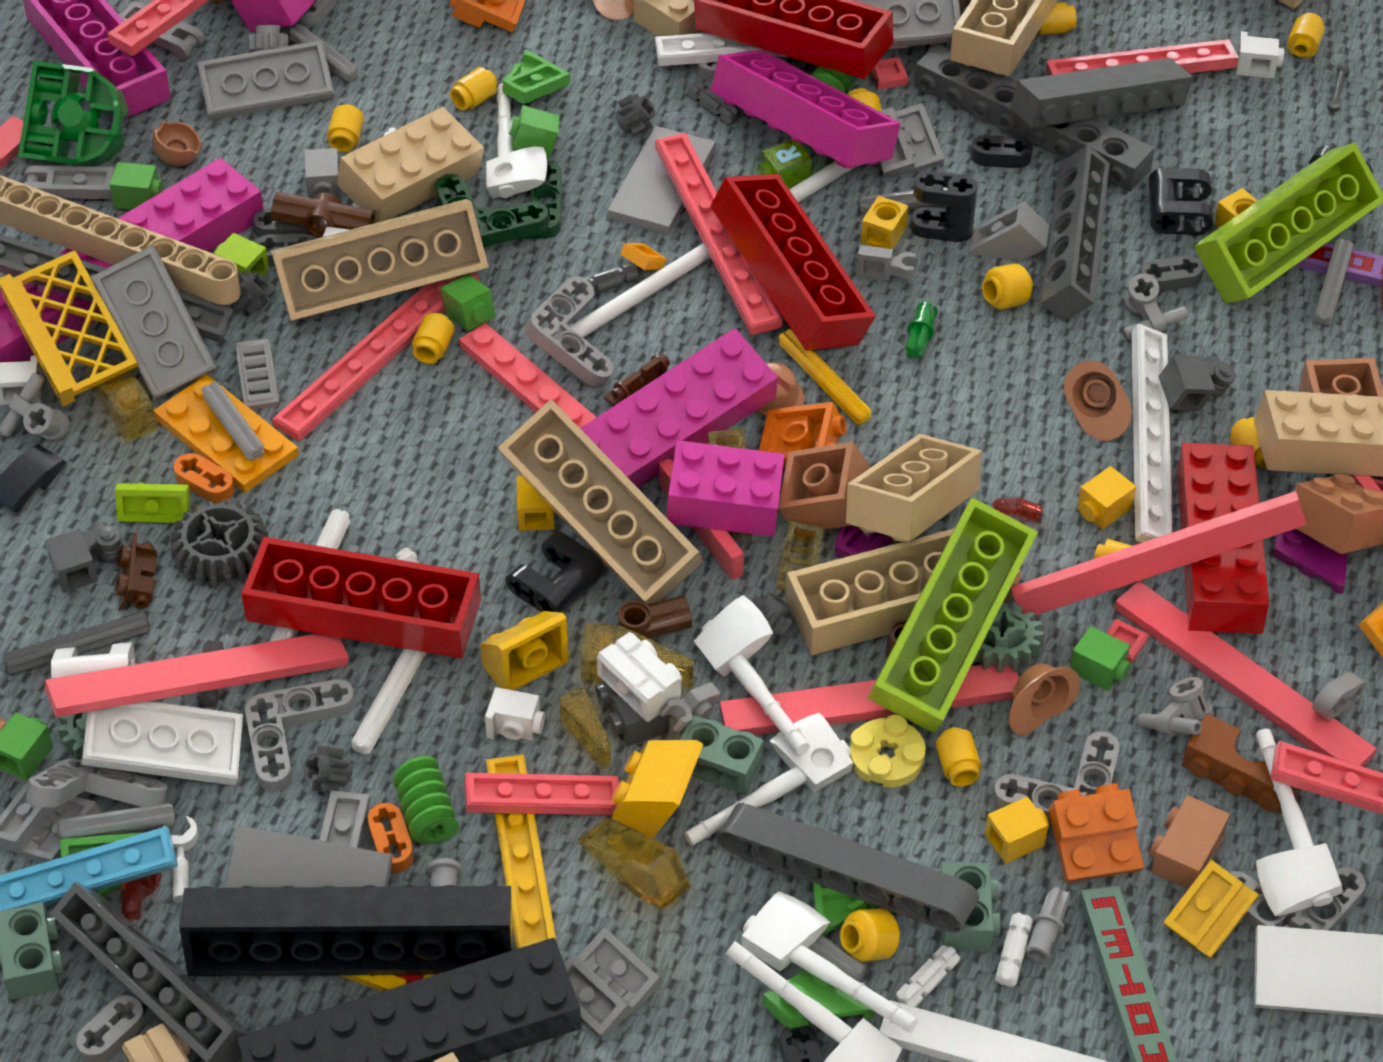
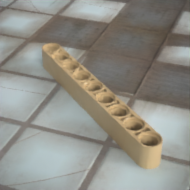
M0 175V223L112 265L154 245L178 290L220 305H229L239 299L241 292L237 266L231 260Z

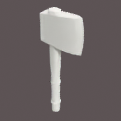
M502 83L498 85V95L496 97L498 102L497 158L486 161V187L492 199L499 197L508 198L514 194L536 188L545 181L547 173V157L544 147L534 146L513 151V136L508 135L512 120V97L502 92Z
M742 595L725 607L714 619L709 620L702 627L701 634L694 642L717 672L724 677L731 671L735 674L748 693L764 709V714L770 717L783 734L785 741L790 743L797 754H804L809 750L810 744L801 734V730L794 725L780 707V702L776 701L770 694L761 677L747 661L769 640L773 632L762 612L752 601Z
M820 713L795 722L794 725L801 730V734L810 744L809 750L804 754H797L790 743L785 741L783 734L779 732L769 742L790 770L762 785L742 800L735 801V804L709 819L700 821L698 825L684 832L686 841L690 846H693L705 838H710L712 834L721 829L738 803H745L759 808L773 802L802 784H806L813 792L820 790L852 771L851 749L844 740H839L831 726Z
M1262 729L1256 733V737L1261 748L1260 753L1264 757L1271 777L1276 744L1271 730ZM1272 780L1273 790L1276 791L1283 819L1294 849L1269 855L1256 861L1260 886L1267 904L1274 916L1290 914L1313 905L1321 907L1330 904L1333 901L1332 897L1342 894L1343 890L1327 843L1313 844L1304 816L1295 800L1291 786Z
M779 891L764 905L757 916L752 915L744 924L742 946L781 972L793 962L825 983L845 992L854 1001L861 1002L888 1019L890 1023L898 1025L907 1032H912L917 1025L918 1018L903 1010L900 1005L897 1006L866 987L865 983L856 981L836 965L808 949L825 931L830 922L806 903Z
M736 941L733 942L725 953L738 963L741 969L744 968L777 993V996H781L794 1006L807 1020L839 1043L824 1062H896L902 1048L864 1018L852 1029L820 1003L789 983L790 980L784 979L754 956L753 952L750 953Z

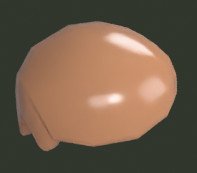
M163 121L158 129L153 131L152 145L155 155L162 162L173 167H182L191 163L201 151L202 142L200 136L188 124L178 121L169 123Z

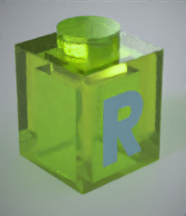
M794 140L786 141L761 151V165L758 167L759 175L779 174L787 187L792 188L811 176V157L799 142Z

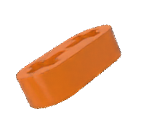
M195 453L181 455L174 462L173 468L177 483L189 485V490L208 501L210 499L213 503H221L224 498L227 501L233 496L235 490L233 477L224 468Z
M380 803L374 806L368 813L369 833L377 852L391 854L389 845L396 843L397 850L401 853V856L398 858L393 857L390 872H402L408 869L413 862L412 842L400 809L391 803ZM387 817L388 821L391 822V831L385 832L380 819Z

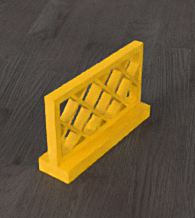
M75 250L12 278L11 274L0 278L1 294L62 407L74 402V396L138 367L136 359ZM71 263L74 264L77 270L74 283L56 278L60 268ZM81 279H82V281L84 282L85 286L79 285L80 282H81ZM34 280L47 283L42 297L28 294L23 285ZM53 285L71 290L66 304L48 299ZM76 292L92 297L93 302L89 311L71 306ZM33 303L39 304L37 310ZM45 306L62 311L57 325L42 321L41 315ZM96 308H98L101 314L95 313ZM68 313L86 318L81 332L63 327ZM92 320L107 324L108 331L105 339L87 334ZM48 331L54 332L53 337L50 336ZM60 334L78 339L73 354L58 350L56 347ZM112 335H113L114 339L116 340V342L110 341ZM84 341L102 346L96 361L78 356ZM107 348L121 351L126 361L115 366L102 363ZM64 359L70 361L69 364H68V367H67V365H66ZM75 363L93 367L91 376L76 383L72 376Z

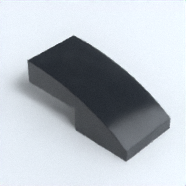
M40 444L33 446L17 458L0 475V503L15 513L19 512L37 487L45 490L51 484L66 462Z

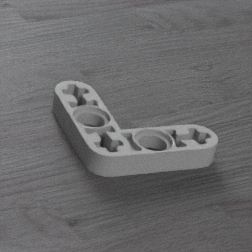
M571 277L533 312L525 325V332L535 344L584 383L592 387H601L607 382L613 372L612 362L568 326L586 309L594 296V288L589 281L582 277ZM577 292L579 295L573 300L570 296ZM553 306H560L566 311L567 315L557 313ZM545 321L550 323L548 327H540ZM562 344L571 345L577 353H569L563 348Z
M341 679L260 693L248 699L245 704L246 720L259 785L264 790L271 792L283 790L292 780L291 765L283 727L348 714L355 705L354 690L350 683ZM340 694L342 701L335 702L333 695ZM321 696L322 706L317 705L316 697ZM298 700H305L310 703V706L303 711H295L290 708L291 704ZM266 708L267 724L261 725L258 709ZM266 737H274L279 740L276 746L269 749L261 748L258 745ZM276 759L279 776L271 777L268 761Z
M1099 731L1088 736L1074 788L1020 775L1006 774L998 778L994 784L993 801L1000 809L1027 797L1028 792H1031V802L1036 808L1042 809L1048 822H1051L1048 809L1042 807L1038 800L1045 796L1058 800L1057 795L1068 790H1080L1081 796L1096 794L1095 789L1097 787L1089 786L1084 781V778L1089 775L1101 777L1104 781L1103 785L1112 784L1119 754V742L1115 736L1107 732ZM1099 746L1106 747L1102 763L1095 762ZM1008 789L1016 790L1013 798L1006 796Z
M72 758L62 760L30 778L25 798L32 805L54 808L61 806L86 791L135 806L145 807L165 804L168 786L161 781L122 770L81 765L82 759Z
M1348 867L1338 868L1336 871L1341 884L1344 886L1350 883L1353 885V889H1346L1341 895L1340 900L1335 896L1332 897L1333 901L1330 904L1324 905L1333 911L1334 916L1332 918L1322 919L1318 917L1313 911L1315 907L1313 905L1290 914L1278 916L1276 920L1268 921L1262 919L1257 913L1258 909L1269 907L1260 883L1241 871L1229 872L1249 889L1259 894L1258 899L1242 918L1253 928H1256L1257 925L1282 927L1287 919L1289 925L1285 924L1284 927L1333 931L1360 902L1366 886V881L1359 871Z

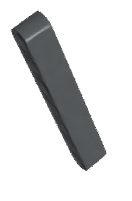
M738 803L734 807L717 834L718 843L734 855L951 933L962 931L980 897L978 891L964 880L745 803Z

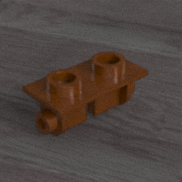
M664 354L652 356L651 361L642 366L638 372L635 371L622 382L615 383L614 389L607 393L604 399L615 406L666 373L670 360Z
M133 533L128 546L122 545L118 556L117 566L123 567L122 574H119L114 590V595L120 596L118 611L123 610L126 602L133 603L136 608L144 609L153 601L154 578L150 577H153L155 574L157 551L150 543L136 544L137 533Z

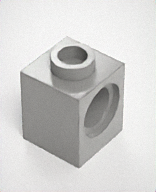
M337 148L304 150L308 198L314 199L319 193H329L337 198H341V188L337 185L339 172Z

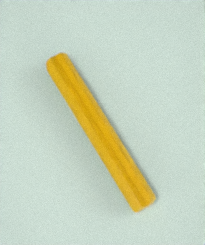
M788 329L779 335V345L857 425H862L870 420L871 409L814 350L805 351L792 329Z

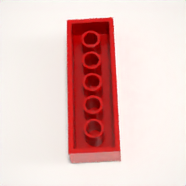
M694 0L696 30L862 79L869 75L894 42L893 11L854 0Z
M766 174L725 177L710 207L805 351L859 345L876 316L780 175Z
M1182 442L1177 466L1181 530L1259 504L1253 446ZM1263 540L1184 566L1188 631L1263 634L1269 609Z
M263 537L241 593L246 621L461 659L463 658L481 603L479 573L270 537Z

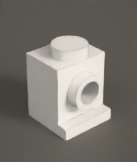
M1241 31L1237 51L1238 64L1236 75L1274 78L1276 67H1282L1284 59V48H1279V39L1247 36V32Z
M31 356L30 361L0 362V405H9L15 394L21 393L32 373L36 372L43 376L35 356ZM42 386L32 403H41Z
M495 687L485 715L486 737L494 739L496 734H501L511 740L526 739L533 741L535 734L542 733L545 722V712L540 711L539 695Z

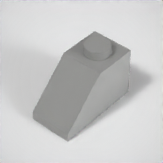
M1023 201L973 228L969 252L976 255L1023 261L1032 255H1038L1046 248L1049 224Z

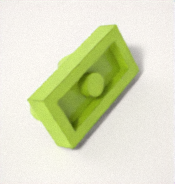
M139 482L136 484L117 483L115 487L117 522L175 523L176 521H183L184 512L191 513L189 485L145 484L144 482Z

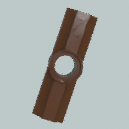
M276 191L271 208V219L304 225L308 232L318 237H323L326 227L351 230L374 224L376 219L375 210L344 205L336 196L329 193H319L313 199Z

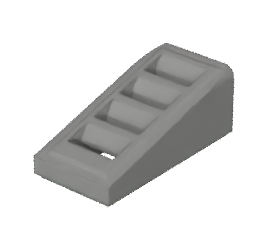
M259 339L238 342L235 347L244 404L251 410L280 406L270 340ZM270 390V392H267V393H260V394H253V395H250V393H249V392Z

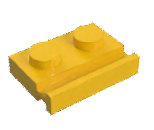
M1210 860L1164 920L1163 925L1211 960L1258 899L1259 894L1249 889L1243 882L1213 860Z

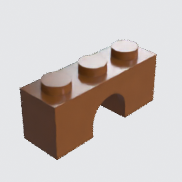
M1206 713L1201 721L1202 728L1200 733L1192 735L1186 745L1182 766L1189 769L1193 775L1199 778H1208L1222 785L1232 794L1243 795L1259 803L1267 811L1282 814L1281 805L1276 791L1273 790L1274 785L1272 780H1270L1265 760L1252 762L1242 758L1236 751L1241 729ZM1291 786L1295 800H1297L1303 789Z

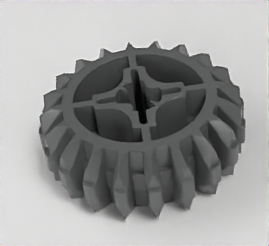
M225 498L220 504L214 505L209 499L206 507L202 508L195 504L194 513L184 512L183 521L175 522L174 532L171 533L170 537L172 547L170 551L176 568L179 570V573L185 574L188 581L196 579L201 587L208 581H211V585L215 589L219 582L225 581L231 587L233 579L237 578L241 582H245L246 573H250L263 537H269L268 529L265 528L260 514H255L251 506L243 508L239 500L232 505H228Z

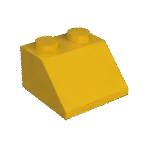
M543 611L533 617L523 619L517 625L502 633L491 635L486 641L480 643L482 666L499 688L516 690L569 662L567 617L563 613Z
M649 740L640 753L634 750L624 768V771L629 773L626 782L621 781L612 797V802L617 805L611 818L648 837L654 838L679 807L703 743L697 740Z

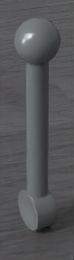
M1345 63L1337 66L1338 78L1333 98L1328 101L1327 105L1330 111L1335 112L1340 109L1341 103L1338 100L1344 76L1349 72V66Z

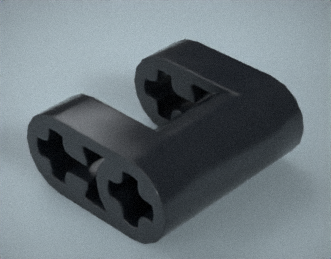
M1165 167L1158 168L1150 174V224L1154 231L1162 234L1202 235L1212 229L1214 225L1213 210L1210 205L1203 202H1191L1202 201L1210 196L1212 188L1209 173L1202 169ZM1178 182H1182V187L1178 186ZM1199 183V187H1194V184Z
M924 171L916 175L913 191L915 198L922 203L946 207L945 209L920 207L913 211L911 215V231L913 234L922 238L951 242H964L970 239L973 234L978 189L975 179L966 175L936 171ZM923 221H929V223L923 224ZM940 222H944V227L940 226Z
M556 531L541 546L545 557L561 568L553 578L549 580L532 568L520 564L506 576L505 581L509 590L514 595L540 612L563 613L605 574L606 569L602 560L593 551L568 535Z

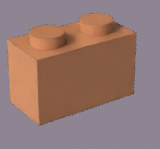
M1187 795L1180 808L1174 806L1171 809L1165 823V828L1168 829L1165 836L1163 837L1158 834L1149 852V856L1154 858L1151 873L1189 889L1214 857L1226 834L1230 814Z

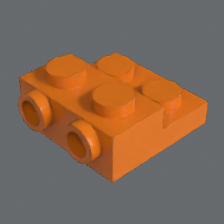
M450 0L449 6L454 8L451 16L480 28L485 20L513 33L525 0Z
M834 402L769 409L759 451L785 454L783 468H786L788 452L839 444V437L845 436L847 432L846 420L843 415L839 414Z
M1106 784L1095 789L1096 794L1081 796L1080 790H1068L1057 795L1058 800L1052 802L1048 811L1065 883L1139 872L1144 869L1135 831L1138 827V822L1129 788L1119 790L1118 784Z

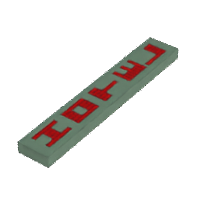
M1120 886L1081 890L1079 899L1131 1062H1178Z

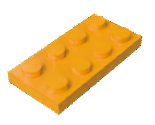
M206 374L154 409V419L198 455L230 472L234 485L246 493L299 455L298 447L221 386L264 445V455L262 457H257L254 461L247 459L203 398L202 388L205 385L216 382Z

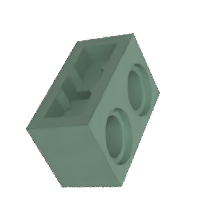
M693 715L680 740H697L706 747H702L691 776L746 795L763 761L764 740L750 732L738 731L721 725L716 720L704 719Z
M941 862V873L968 882L978 891L980 896L966 922L974 923L976 926L965 924L959 933L942 930V946H951L956 951H991L993 936L1000 935L999 912H992V902H997L998 885L997 878H990L989 863Z
M43 902L0 911V955L4 981L10 1000L59 989L57 975L64 973V966L60 949L53 950L52 941L59 940L56 919L53 916L47 917ZM39 965L38 967H36V968H34V969H29V968L32 967V966Z

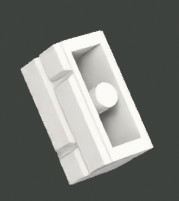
M629 632L618 639L614 645L611 644L598 653L597 675L645 721L649 722L660 715V712L670 700H679L681 698L682 676L679 670L672 663L665 664L657 657L655 648L649 641H640L633 633Z

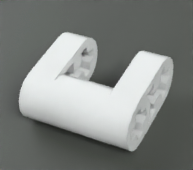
M133 643L113 644L108 654L78 656L76 647L56 649L51 660L52 679L135 665Z

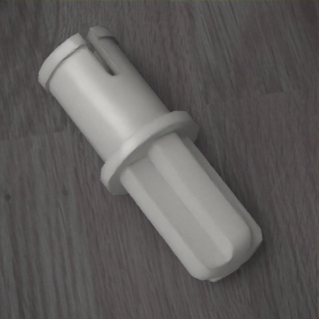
M1054 887L1047 893L1040 914L1035 915L1033 919V926L1035 928L1025 953H1027L1026 956L1029 959L1038 963H1046L1050 960L1056 938L1064 930L1062 921L1070 902V894L1063 891L1060 887Z

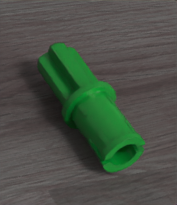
M925 301L917 305L914 320L907 327L909 336L905 349L907 350L906 355L909 358H921L924 355L928 341L934 335L933 324L938 314V309L934 306L930 314L933 304L931 302Z

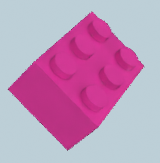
M677 440L668 493L666 518L672 524L774 537L785 454Z

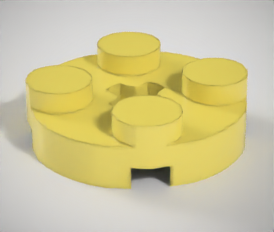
M890 715L887 718L868 721L855 729L851 734L850 749L852 753L850 758L853 761L852 768L862 780L869 783L870 780L882 783V787L893 788L908 784L918 776L924 764L926 749L924 739L900 715ZM883 747L894 749V757L889 758L886 754L879 755L878 753L881 752Z

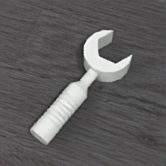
M188 816L186 818L190 828L182 836L171 835L174 850L177 852L176 859L178 867L173 868V901L175 903H182L184 888L189 887V862L185 859L184 851L194 847L199 837L195 821Z

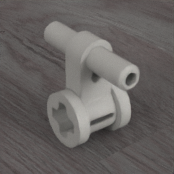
M1138 274L1129 282L1124 305L1129 312L1141 315L1144 321L1123 329V335L1128 341L1132 340V329L1137 324L1163 332L1166 331L1167 326L1189 317L1188 310L1184 306L1163 314L1161 313L1155 301L1159 292V284L1151 275Z
M36 372L32 373L21 393L15 394L9 404L11 409L0 426L1 435L7 438L11 437L22 417L25 429L34 435H41L45 439L58 441L67 434L69 419L64 412L51 409L42 403H32L45 381L43 376Z
M1190 677L1175 683L1169 690L1173 702L1159 715L1140 713L1137 718L1139 727L1155 729L1160 734L1176 736L1179 733L1198 735L1202 728L1201 721L1206 713L1211 716L1215 714L1212 705L1207 703L1204 698L1203 692L1205 688L1202 680L1197 677Z

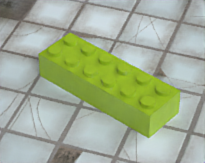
M1351 143L1331 149L1193 247L1226 304L1249 299L1383 203V193L1356 143Z
M971 497L867 699L935 733L955 699L1038 531Z

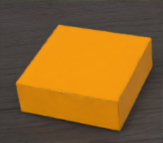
M644 243L624 244L620 255L643 270H661L667 261L666 257Z

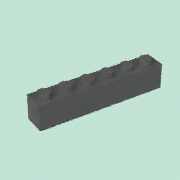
M1172 58L1021 79L1017 80L1010 109L1031 128L1184 105L1193 76Z

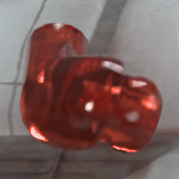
M1020 497L998 498L991 504L994 509L1007 516L1011 513L1036 523L1040 520L1044 506Z
M161 872L123 883L121 913L129 921L141 918V902L159 887L162 879Z

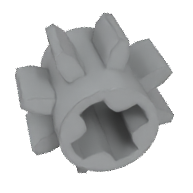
M279 25L256 26V34H249V50L252 51L288 46V34L280 33Z

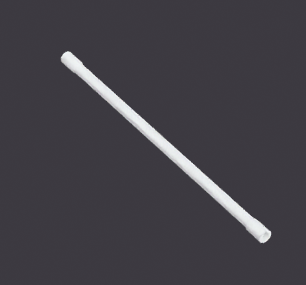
M836 160L789 190L799 203L852 169L839 166ZM704 243L584 318L568 326L584 338L710 259L711 257ZM566 343L562 344L565 350H568L572 347L571 345Z

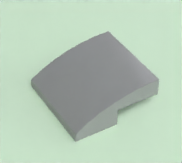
M923 103L898 111H894L893 107L879 111L901 123L892 159L879 162L884 175L904 174L944 164V155Z
M27 781L0 816V846L41 864L61 858L60 838L58 835L59 820L101 813V810L95 801L74 797L61 806L54 808L32 805L25 799L28 786Z
M605 927L578 957L571 954L564 962L580 1006L581 1018L602 1037L637 1010L664 982L659 975Z

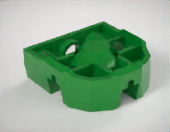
M33 60L18 157L24 160L59 165L68 164L71 166L95 167L111 161L124 143L121 122L124 121V117H128L129 112L122 90L92 68ZM80 73L88 75L86 93L78 92ZM87 100L92 110H84L80 103ZM46 101L56 102L51 112L53 127L43 126L48 115ZM101 114L113 115L111 130L98 129L100 124L97 121ZM70 140H74L77 143L75 159L67 158Z

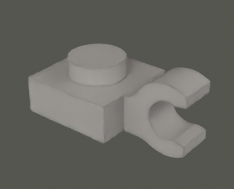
M860 245L856 276L889 281L890 276H897L906 280L913 279L917 254L903 252L893 257V249Z
M712 682L690 690L682 699L670 700L660 714L662 717L670 715L676 722L673 727L674 731H683L692 720L693 715L704 719L707 718L714 710L712 703L721 693Z

